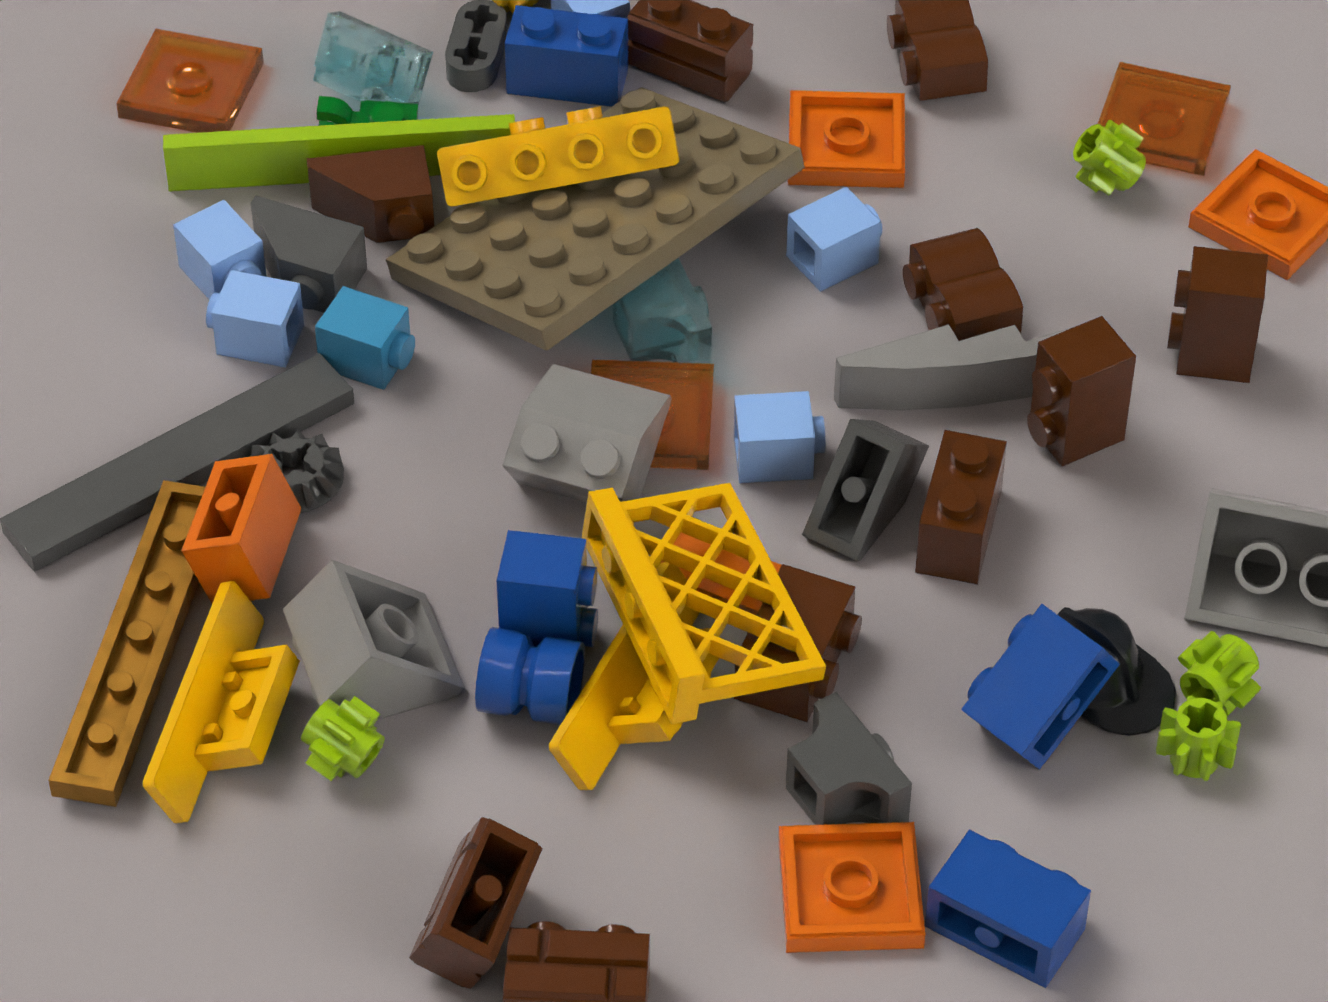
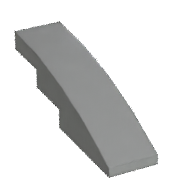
M945 325L836 358L834 401L838 408L917 410L968 407L1032 397V373L1035 371L1038 342L1068 329L1025 341L1017 327L1012 325L959 341L951 327Z

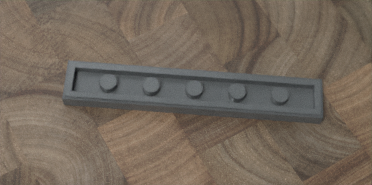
M318 353L1 517L2 532L35 572L151 511L163 480L199 486L208 481L215 461L251 457L252 445L266 446L272 433H275L282 439L290 438L297 429L302 432L355 404L353 388Z

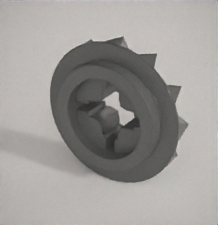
M297 429L292 438L282 439L275 433H272L266 446L252 445L251 456L273 454L281 471L283 465L293 468L299 462H304V472L294 469L288 475L284 474L302 508L300 513L323 506L338 493L342 486L344 467L339 448L329 447L323 434L309 439L305 438L302 432Z

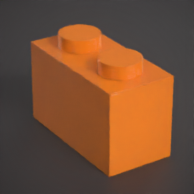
M273 454L215 461L181 550L211 603L214 601L220 584L229 581H235L250 601L271 597L302 509Z

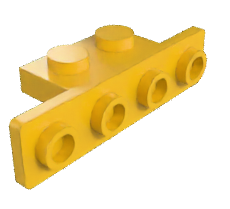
M601 106L567 112V125L545 128L543 117L508 123L511 134L508 136L440 148L437 151L446 203L452 207L675 166L679 163L680 158L671 110L669 107L664 106L603 118Z
M663 562L657 568L660 576L682 585L686 584L687 579L679 567ZM685 606L679 617L682 622L692 626L700 612ZM624 625L621 626L549 743V751L579 790L594 789L620 744L671 741L674 734L679 731L683 724L682 722L671 725ZM702 628L700 630L708 632L710 628ZM708 653L703 661V665L709 677H711V671L719 657Z
M235 581L223 582L218 588L143 779L144 789L173 823L189 821L207 772L263 763L300 660L287 644L254 649L264 625V618Z

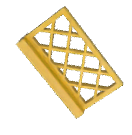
M731 483L622 502L619 501L613 487L588 492L581 538L586 539V548L595 567H597L598 573L671 725L696 720L699 704L823 680L826 665ZM720 507L727 522L721 529L696 519L692 515L696 511ZM652 520L669 527L662 539H658L636 530L633 523ZM681 532L711 544L703 557L673 545ZM722 549L748 560L751 566L746 574L715 562ZM662 560L692 572L685 585L658 574L656 569ZM703 578L735 590L728 602H722L696 591ZM746 595L772 606L774 614L769 621L738 608ZM685 606L716 619L708 632L681 621L679 615ZM727 624L759 637L751 650L719 637ZM769 642L796 652L800 661L782 664L763 656L762 653ZM709 653L738 665L740 668L737 673L710 678L703 665V661Z

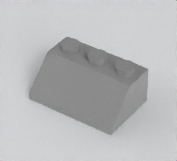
M1212 488L1209 492L1184 619L1328 648V511Z

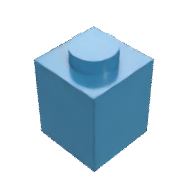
M345 286L341 288L315 325L317 353H320L341 376L382 390L386 388L398 369L404 370L408 366L414 353L415 337L410 334L408 307Z

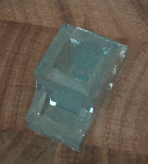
M341 11L330 12L326 18L314 63L316 70L313 81L357 101L376 99L419 105L433 51Z
M679 257L613 304V324L632 365L654 359H665L679 364L688 374L711 369L712 326L708 320L707 300L701 286H692Z

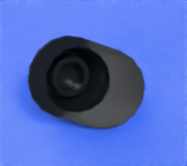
M1064 607L1057 615L1103 647L1120 663L1081 716L1107 732L1127 736L1149 733L1159 727L1165 707L1174 709L1176 690L1169 672L1153 656L1135 643L1128 624L1115 613L1095 608L1074 611Z

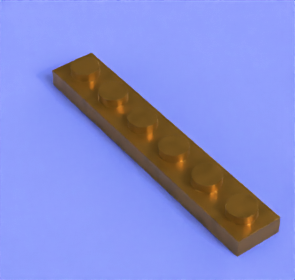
M163 480L48 781L51 796L113 807H116L199 583L181 550L205 490L204 486Z

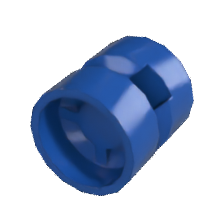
M497 627L490 628L482 647L475 688L477 711L508 716L509 714L517 715L526 706L532 721L561 725L581 692L585 665L584 643L547 636L537 647H534L530 636H526L521 631Z

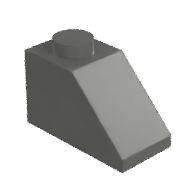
M257 195L251 202L253 229L263 241L265 265L272 278L300 283L302 307L304 309H313L324 313L343 286L351 289L356 288L367 270L364 227Z
M850 419L802 535L849 558L861 561L905 504L929 445L877 421Z

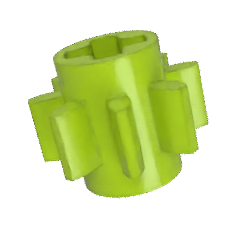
M1108 120L1105 127L1101 124L1090 126L1079 137L1073 150L1074 160L1083 166L1075 176L1076 179L1093 191L1098 192L1101 190L1108 196L1112 194L1114 188L1118 191L1129 189L1138 181L1145 168L1146 158L1141 152L1136 150L1144 139L1143 136L1126 124L1121 123L1118 125L1112 120Z
M1210 631L1202 640L1196 639L1178 657L1179 662L1188 669L1180 678V687L1186 698L1188 696L1206 698L1215 702L1221 701L1227 716L1236 707L1243 709L1261 690L1260 685L1251 678L1259 669L1258 657L1252 647L1238 636L1225 634L1219 638L1214 631Z
M356 696L350 702L345 699L341 705L328 699L312 715L301 735V740L309 745L308 750L312 752L305 763L329 781H332L336 776L341 778L345 772L354 778L360 777L373 763L384 744L385 737L376 731L377 728L374 726L381 714Z
M1188 696L1187 701L1179 707L1178 711L1166 707L1163 710L1156 754L1170 755V762L1174 767L1173 774H1182L1187 777L1202 778L1204 781H1208L1210 775L1216 771L1219 765L1229 769L1234 766L1241 724L1239 721H1227L1223 702Z

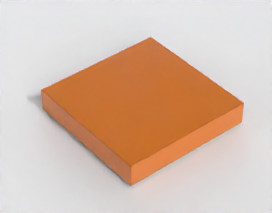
M790 90L789 144L801 148L805 168L788 179V185L904 188L905 93Z
M1255 149L1190 213L1188 227L1232 251L1268 255L1267 270L1288 280L1328 239V187Z
M914 822L779 826L778 844L786 953L924 949L925 925Z

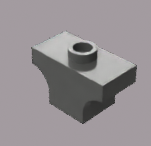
M837 692L814 702L812 735L787 748V791L815 825L846 824L850 822H909L912 782L895 763L892 751L884 738L877 733L871 734Z

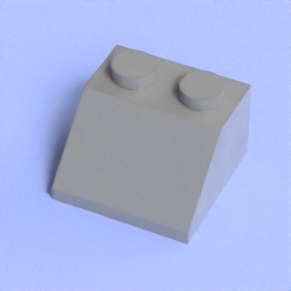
M552 364L521 406L502 466L518 484L587 502L589 491L612 487L620 502L639 499L672 397L668 394Z
M331 560L283 608L293 635V646L302 658L312 684V695L320 706L328 699L341 705L345 699L350 702L356 696L379 712L381 715L378 719L455 698L465 689L428 599L423 592Z

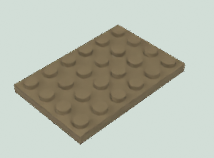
M640 87L637 90L626 93L621 98V101L602 113L603 118L658 107H669L680 158L677 165L462 205L456 208L448 218L424 234L410 239L405 247L386 259L391 279L547 351L804 169L801 148Z

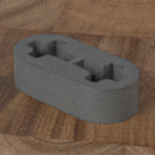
M474 0L467 2L460 7L456 14L445 51L447 80L457 90L464 92L482 91L490 87L497 78L505 49L507 19L504 8L502 6L499 7L494 1ZM480 26H484L482 34L474 33L479 30ZM471 57L479 58L475 60L473 65H469Z

